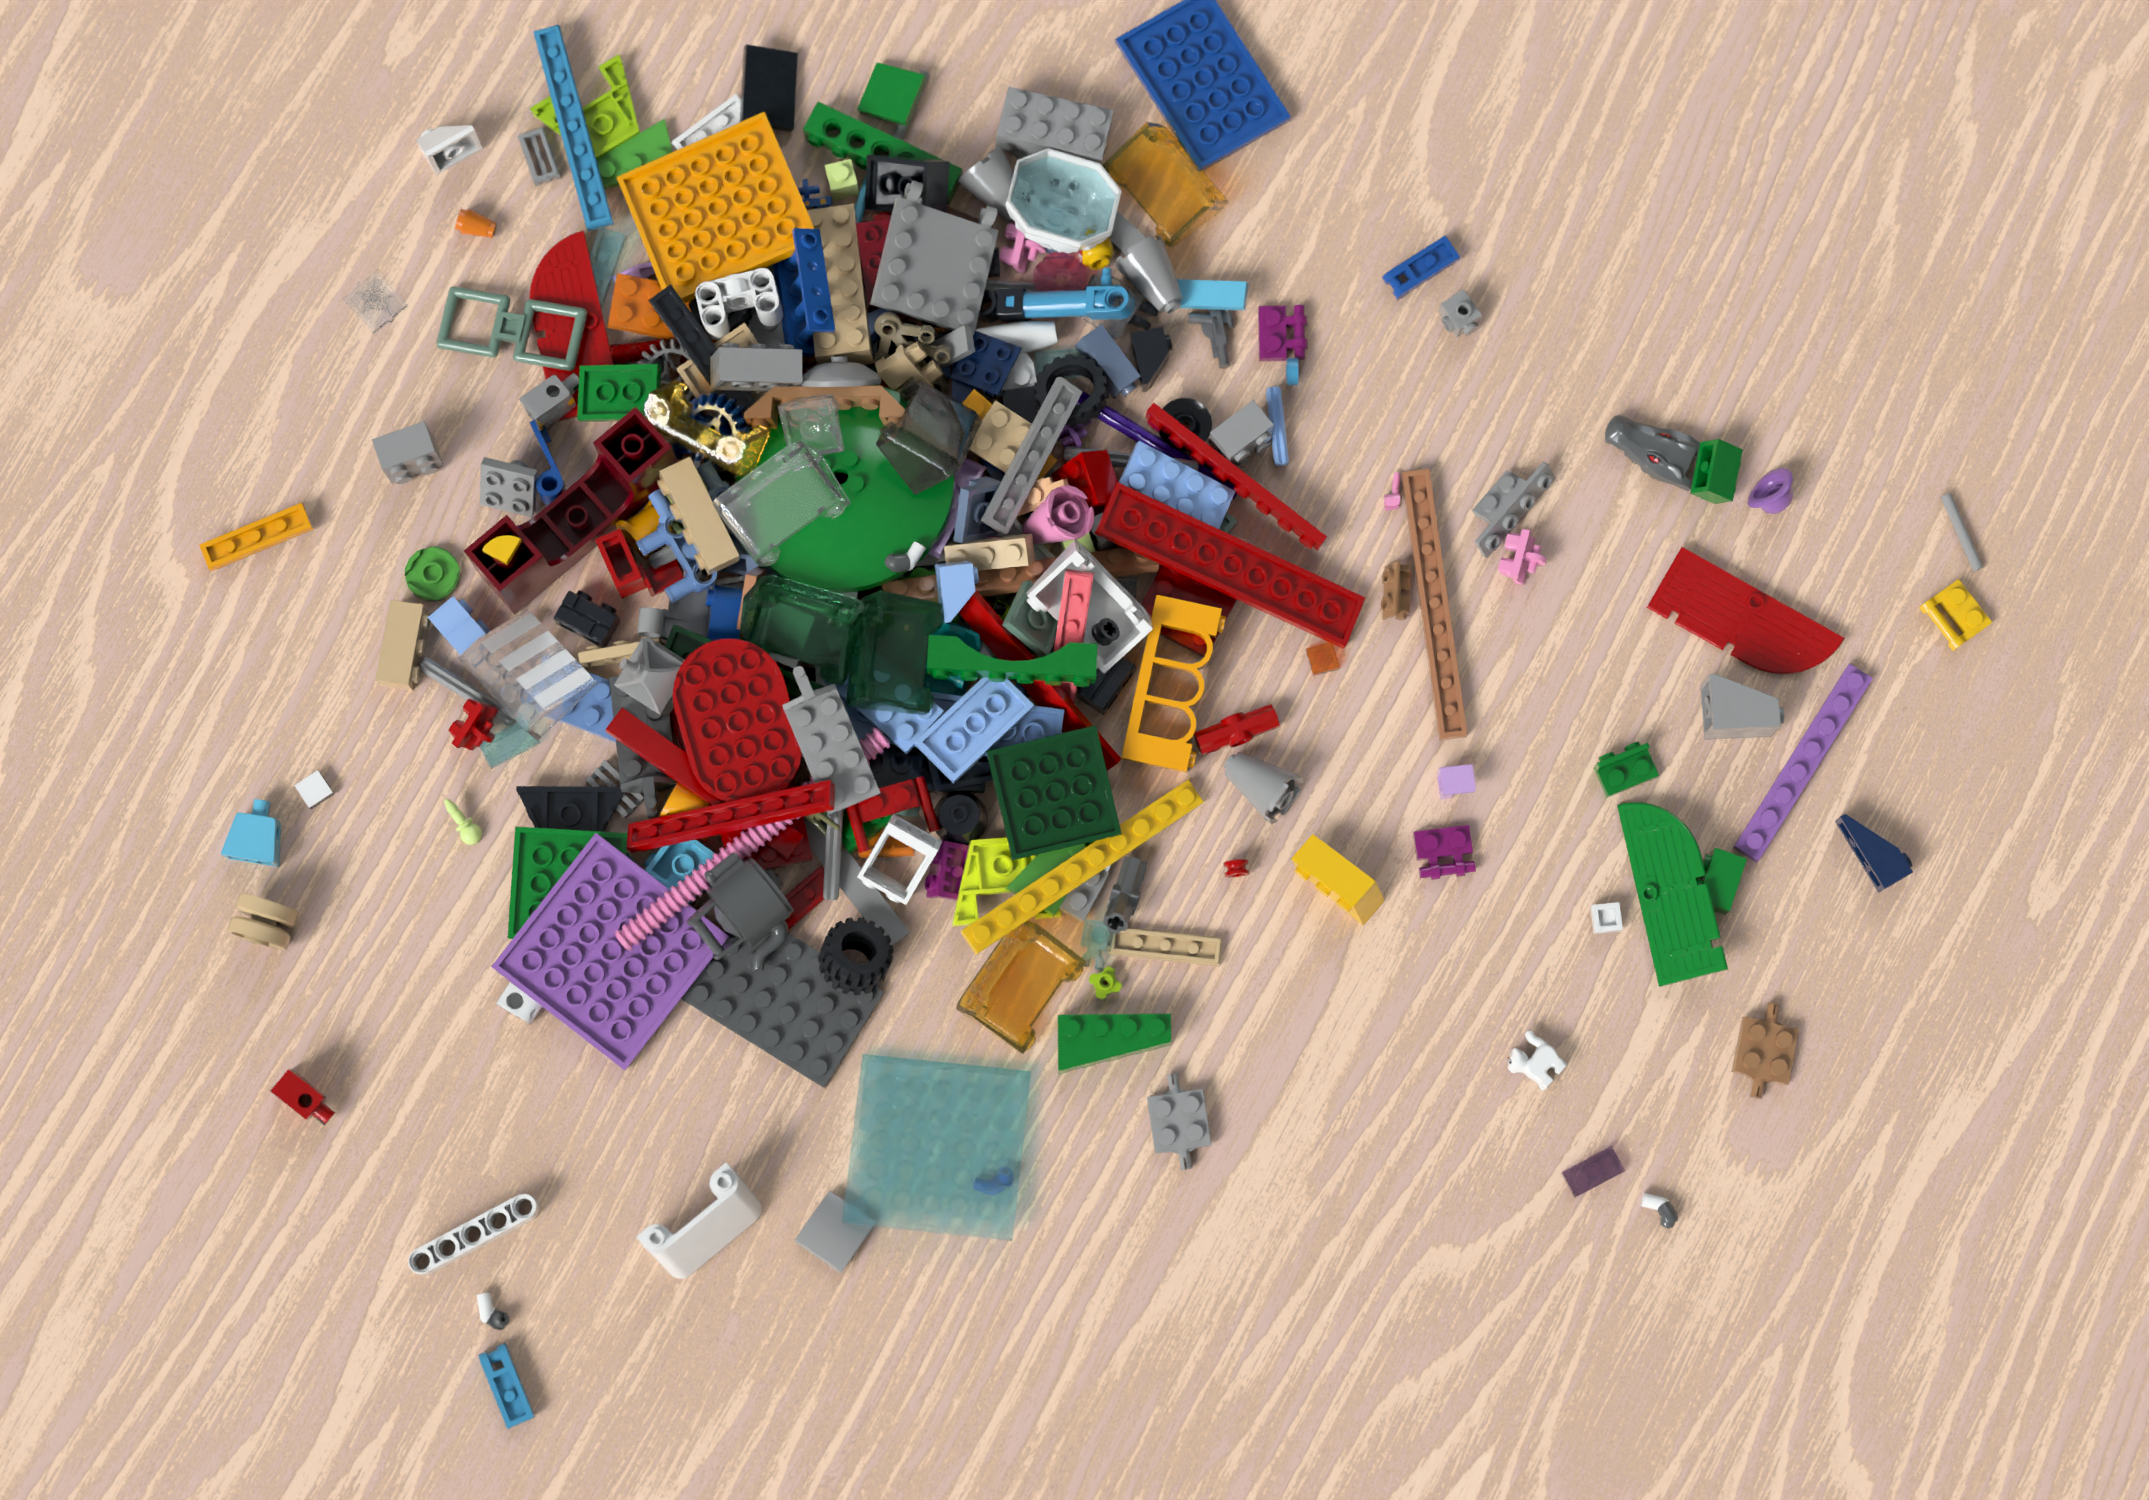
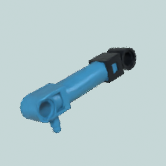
M1105 267L1102 270L1101 286H1087L1086 290L1027 292L1024 288L998 289L996 296L990 290L985 289L978 317L988 323L995 322L998 319H1001L1003 322L1029 321V318L1089 316L1092 320L1125 319L1133 313L1135 302L1125 288L1112 285L1111 269ZM1124 298L1123 303L1119 307H1113L1115 300ZM992 301L991 307L988 310L982 311L983 305L986 302Z

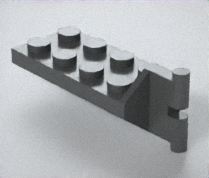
M619 676L609 677L613 719L620 709L624 708L672 742L670 715H659L614 686ZM616 739L621 792L644 794L647 818H657L656 792L675 787L677 782Z

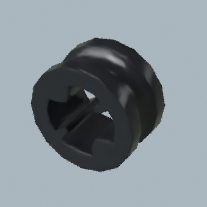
M1109 618L1101 619L1099 623L1092 627L1091 631L1094 640L1102 646L1110 645L1120 635L1117 624Z

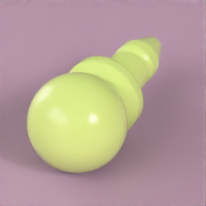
M445 799L444 803L448 813L459 824L455 829L460 831L462 841L468 845L477 844L483 835L480 826L472 823L473 819L471 817L465 819V815L458 809V806L451 800Z

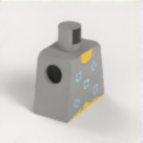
M573 373L561 382L556 375H552L519 398L526 413L532 420H535L541 431L544 427L548 430L575 407L576 403L572 395L579 390V378Z

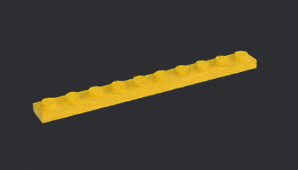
M1186 780L1120 824L1122 835L1093 842L961 930L960 933L975 955L979 954L1203 804L1204 801L1190 781Z

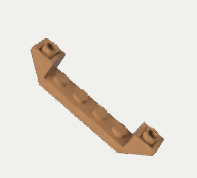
M882 386L772 387L744 412V419L748 425L757 431L777 428L779 407L785 410H796L797 407H808L812 410H822L824 407H835L840 410L862 407L874 410L880 407L879 418L883 425L891 430H902L904 427H912L913 423L907 411Z

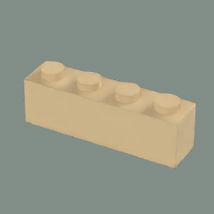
M688 457L660 470V480L657 481L658 486L664 496L669 495L673 503L669 506L676 521L681 519L685 527L682 530V534L688 545H694L697 551L694 557L700 570L706 569L708 575H711L738 562L739 554L691 458Z

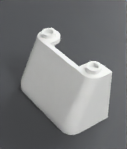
M1075 539L1027 591V596L1029 597L1027 602L1035 611H1048L1058 621L1066 569L1094 573L1084 643L1098 644L1094 640L1091 631L1092 627L1103 618L1113 620L1120 631L1118 639L1110 645H1097V668L1105 673L1153 629L1152 621L1145 608Z
M727 1163L717 1169L710 1178V1188L718 1199L676 1234H671L665 1226L652 1224L636 1236L648 1252L675 1278L684 1279L691 1276L761 1216L762 1205Z

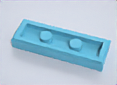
M1177 279L1183 296L1179 308L1246 310L1249 286L1247 281Z

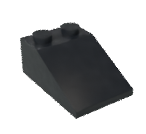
M867 155L865 209L892 213L895 199L899 197L904 199L907 183L911 184L912 181L923 184L922 193L917 203L947 213L949 161Z

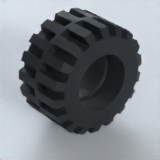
M858 917L857 921H853V918H846L845 923L842 921L837 922L835 927H831L828 931L818 959L820 973H825L824 980L826 982L831 981L832 988L837 990L839 987L843 989L842 993L847 995L849 991L853 992L854 996L860 995L861 991H864L865 994L871 993L872 988L877 989L881 982L884 981L891 965L894 949L893 945H890V936H884L885 930L881 926L879 928L875 927V922L871 920L869 923H866L864 918ZM850 949L860 951L868 958L869 962H852L846 958L842 951Z

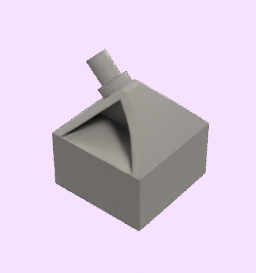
M642 637L630 659L623 658L619 667L623 671L614 686L659 715H669L674 708V680L685 659L654 639Z

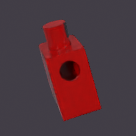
M288 1069L270 1090L271 1093L306 1120L313 1116L325 1126L336 1113L323 1103L327 1097L293 1069ZM305 1094L312 1098V1104L309 1107L301 1102Z

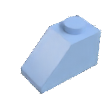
M969 561L935 564L940 620L944 623L951 622L975 592V584L979 582L978 570Z

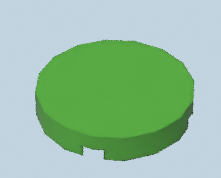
M440 547L421 549L416 551L407 562L405 567L406 583L410 591L418 598L428 602L440 601L448 598L457 589L460 582V567L455 557L445 549Z

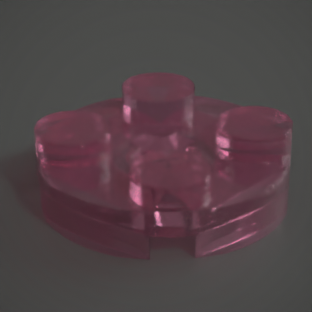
M1049 253L1043 257V260L1034 269L1033 284L1036 292L1085 290L1087 286L1086 268L1082 262L1080 263L1070 253ZM1057 273H1062L1064 278H1068L1063 285L1053 282L1052 279L1057 278Z

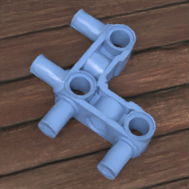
M708 461L700 465L696 470L706 485L707 492L721 520H724L734 512L737 496L726 481L721 480L711 462ZM660 489L654 491L648 498L660 516L658 519L659 524L656 527L657 530L636 541L644 556L664 544L669 545L686 573L685 578L664 589L670 601L674 603L693 591L700 593L703 590L711 589L716 584L717 572L713 573L712 578L707 582H702L697 578V573L700 571L694 557L697 551L693 544H687L682 532L680 534H673L669 531L668 528L672 523L679 522L682 525L683 523L681 519L675 520L669 507L672 504L667 496H664ZM727 495L732 499V503L727 507H722L717 503V498Z

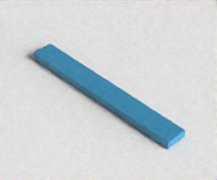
M555 25L533 31L587 231L613 225L612 215L560 26Z

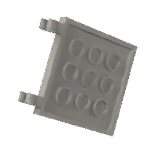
M912 181L911 184L907 183L904 199L900 197L895 199L870 304L953 331L963 325L971 326L972 335H974L999 231L991 228L996 219L998 209L987 206L986 209L981 208L979 221L975 223L918 204L917 201L922 193L923 184Z

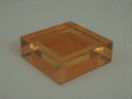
M1328 642L1306 648L1305 651L1313 676L1340 669L1332 643Z

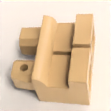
M918 341L907 348H904L901 344L891 356L886 359L883 356L875 362L877 373L892 390L903 394L916 404L935 390L933 383L943 374L941 368L934 360H931L924 367L918 364L927 357L926 351Z

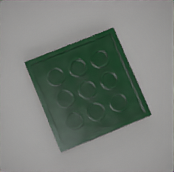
M1096 725L986 751L1012 860L1122 835Z

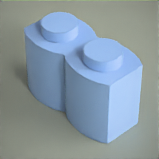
M452 596L433 612L428 619L467 662L485 647L481 642L489 638L487 634L490 630L481 619L475 622L469 615L473 610L463 598L458 602Z

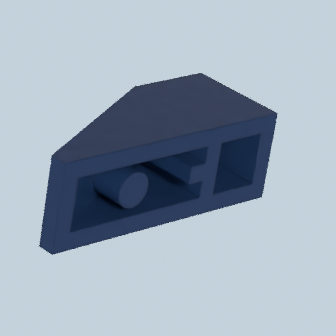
M1846 814L1840 816L1835 821L1878 893L1913 873L1910 858L1906 853H1901L1899 848Z

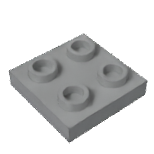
M484 457L481 463L480 505L533 517L536 511L537 470L527 468L525 463L520 460H513L511 463Z

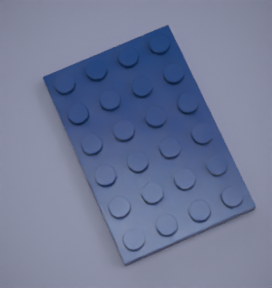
M1182 0L1115 39L1118 48L1198 173L1282 126L1291 119L1290 114L1216 0Z

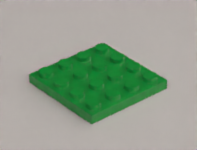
M515 826L507 939L515 937L595 833L599 834L626 856L628 833Z

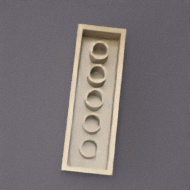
M854 204L807 210L814 228L820 229L835 324L834 332H815L813 334L817 364L831 362L832 356H847L848 362H856L863 365L874 364L867 298L856 230L858 218Z

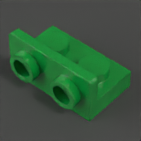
M1638 741L1624 747L1625 752L1615 755L1614 752H1610L1598 758L1600 762L1594 766V770L1606 798L1659 777L1648 751L1650 749L1648 743L1640 745Z

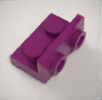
M942 841L938 852L930 863L929 874L925 880L927 898H943L957 901L969 845Z

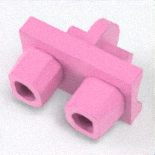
M1007 223L1005 237L1008 240L1015 241L1014 248H1001L999 259L1003 264L1014 267L1018 273L1025 274L1028 260L1036 261L1037 254H1044L1046 247L1025 238V235L1016 229L1015 223Z
M1522 529L1521 534H1507L1505 548L1508 551L1516 552L1514 560L1502 558L1498 567L1501 575L1512 578L1515 584L1524 585L1527 572L1535 573L1537 566H1545L1547 558L1540 555L1542 547L1534 545L1536 539L1530 535L1531 531Z

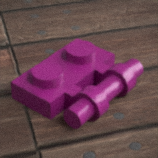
M1295 305L1293 316H1286V306H1258L1259 361H1286L1287 351H1294L1295 358H1298V360L1305 359V350L1308 349V339L1305 338V326L1308 323L1304 305ZM1286 327H1294V339L1286 340Z
M1469 825L1413 832L1417 861L1428 859L1429 864L1428 867L1419 868L1420 879L1431 877V880H1435L1445 875L1455 874L1456 877L1465 876V873L1476 872L1475 861L1464 862L1462 855L1473 853ZM1453 856L1454 863L1438 864L1437 858Z

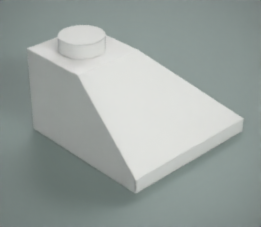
M472 125L440 126L436 129L426 130L416 140L436 175L483 149Z

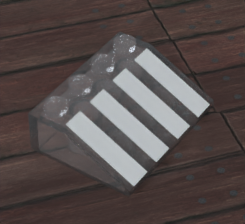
M528 609L478 638L458 657L521 727L537 741L598 684Z

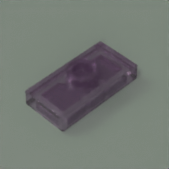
M1610 1146L1561 1172L1572 1195L1576 1198L1625 1172V1169L1613 1147Z

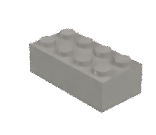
M1008 87L996 135L995 148L1000 147L1005 151L1027 155L1050 148L1102 165L1114 110Z

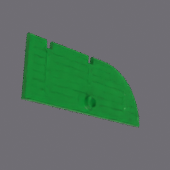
M1631 802L1617 805L1659 987L1728 970L1723 946L1713 948L1712 940L1720 939L1721 936L1708 883L1698 885L1697 878L1706 876L1699 846L1689 828L1677 816L1653 804Z

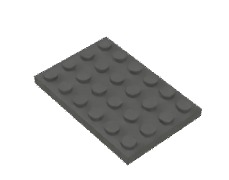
M725 931V933L728 934L730 937L727 939L724 945L729 943L737 936ZM770 933L752 947L744 941L722 958L715 960L713 957L682 997V1000L824 1089L884 995V992L878 988H872L871 993L868 994L861 991L860 995L855 996L851 991L848 992V995L842 993L843 989L839 987L835 990L831 987V981L826 982L824 980L825 973H820V963L818 962L820 952L789 933L785 942L766 957L764 971L760 967L755 971H751L752 958L756 949L768 938Z

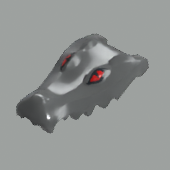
M1621 415L1614 416L1610 420L1605 430V442L1607 444L1614 445L1624 451L1625 456L1633 464L1639 465L1641 470L1651 478L1675 485L1685 491L1690 490L1692 481L1685 477V474L1694 455L1698 456L1700 442L1680 431L1638 423Z

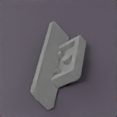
M1542 462L1527 481L1506 470L1472 510L1474 515L1489 524L1475 541L1482 556L1488 558L1499 547L1507 534L1517 526L1519 520L1534 506L1543 492L1551 486L1555 476L1549 464Z

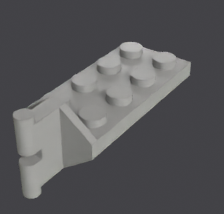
M801 666L795 667L793 674L802 696L782 706L814 783L831 780L835 784L834 810L827 811V814L831 815L881 794L835 683L813 691L804 669Z

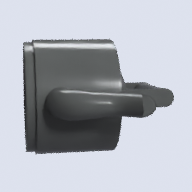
M734 852L710 871L704 873V877L711 885L706 890L711 899L690 916L686 922L689 926L692 925L713 952L715 960L722 958L744 941L752 947L770 933L768 938L756 949L752 958L751 971H755L759 967L764 971L766 957L778 949L787 938L788 925L786 919L790 917L794 910L780 889L753 858L750 857L742 861ZM712 908L714 909L716 920L722 928L737 936L723 947L701 920V917Z

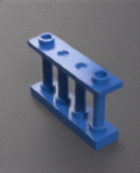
M794 228L792 233L795 251L791 257L773 264L774 275L783 310L781 321L785 345H793L794 349L802 350V357H813L815 355L813 334L815 332H834L835 324L820 229Z

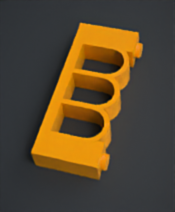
M1156 595L1151 618L1153 629L1147 636L1121 756L1122 760L1187 773L1188 767H1194L1197 752L1191 751L1193 744H1188V742L1193 738L1196 731V718L1190 708L1194 707L1204 694V679L1199 670L1203 669L1211 659L1213 652L1211 638H1216L1217 632L1223 633L1226 617L1221 616V608ZM1165 627L1200 636L1207 646L1205 657L1194 664L1155 657L1161 628ZM1153 665L1191 673L1199 684L1196 696L1189 701L1178 702L1147 695ZM1145 702L1183 711L1191 722L1189 732L1178 740L1139 733Z

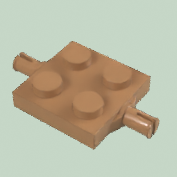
M1768 1003L1766 1019L1758 1020L1746 1016L1742 1017L1731 1072L1745 1075L1753 1080L1750 1095L1752 1098L1762 1099L1764 1083L1789 1084L1799 1029L1787 1027L1777 1022L1780 1007L1778 1004Z

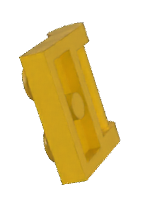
M1959 579L1919 607L1923 614H1928L1948 640V646L1952 651L1993 623ZM1939 603L1961 630L1962 635L1958 636L1936 608Z

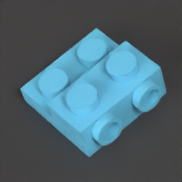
M697 840L661 847L657 854L653 852L644 864L647 867L645 871L671 890L673 885L675 887L679 885V880L683 882L687 874L689 876L692 875L693 869L697 871L700 864H706V859L709 858L711 860L714 852Z

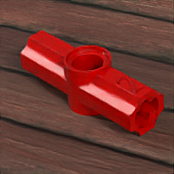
M1272 704L1245 714L1240 712L1222 719L1221 723L1196 731L1194 737L1197 747L1203 756L1227 746L1237 747L1245 744L1257 735L1279 728L1280 724L1276 711Z

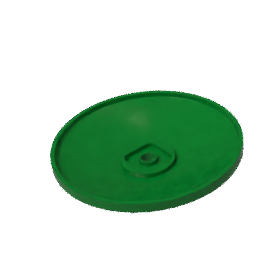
M883 387L907 411L913 422L912 427H904L902 430H891L883 425L879 418L880 407L874 410L862 407H851L848 410H840L835 407H824L822 410L797 407L796 410H785L779 407L777 428H768L767 431L755 430L753 432L751 441L746 444L748 449L742 453L736 472V511L748 542L768 567L786 580L805 588L830 593H848L863 591L886 584L906 573L907 571H891L885 565V558L892 553L895 555L907 554L914 541L926 548L917 563L928 554L940 538L951 514L955 494V471L953 460L942 432L925 410L901 393ZM839 473L848 474V479L843 484H836L834 482L835 476Z

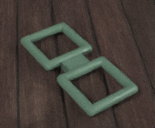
M457 286L450 287L436 342L438 348L494 358L498 355L501 341L516 343L513 359L516 362L567 371L575 369L588 314L586 309L529 299L525 303L523 315L508 313L511 301L508 295ZM458 298L498 305L489 346L449 339ZM535 311L575 318L566 359L525 352Z

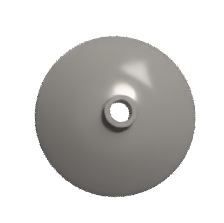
M832 356L831 362L816 365L802 375L803 383L800 386H868L881 384V377L863 364L848 362L847 356Z

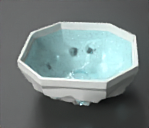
M1047 148L1017 160L1006 207L1010 218L1015 221L1016 229L1020 230L1025 235V238L1037 242L1043 247L1052 249L1054 252L1058 251L1069 254L1071 252H1079L1080 250L1093 249L1111 235L1121 190L1100 163Z

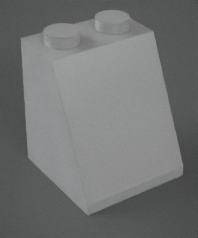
M1709 674L1700 685L1704 740L1771 737L1781 727V723H1784V709L1779 707V699L1717 674Z

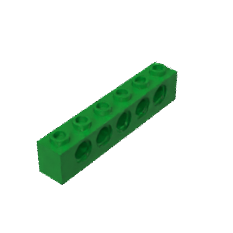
M818 101L803 128L805 139H807L806 141L816 148L825 147L831 150L830 152L837 158L845 159L846 157L855 161L856 166L863 170H866L867 155H877L880 152H886L889 156L943 160ZM831 130H839L841 132L837 137L827 135ZM855 141L865 143L861 148L851 146ZM949 163L947 205L952 201L960 185L958 180L963 175V169Z

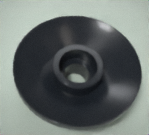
M1178 398L1163 407L1164 411L1181 424H1188L1189 430L1204 442L1207 441L1212 429V420L1209 411L1202 403L1191 398ZM1162 430L1159 432L1161 439L1169 447L1179 451H1188L1184 447L1180 449L1172 444L1168 439L1170 436Z

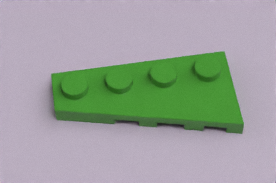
M1095 841L1038 854L1005 889L1017 894ZM1066 895L1043 911L1054 917Z

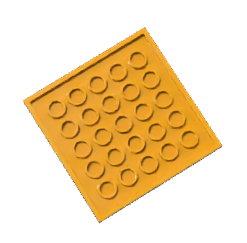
M765 112L617 177L661 289L663 290L671 284L684 303L696 299V289L703 282L724 278L732 274L753 271L758 268H766L791 257L795 251L792 230L794 228L815 229Z

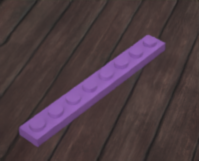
M1851 664L1847 665L1735 843L1734 849L1756 863L1760 860L1872 681V677Z

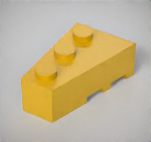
M1314 834L1308 838L1291 858L1295 866L1294 872L1304 881L1309 879L1315 884V888L1325 897L1329 896L1342 910L1349 913L1363 926L1385 901L1374 879Z

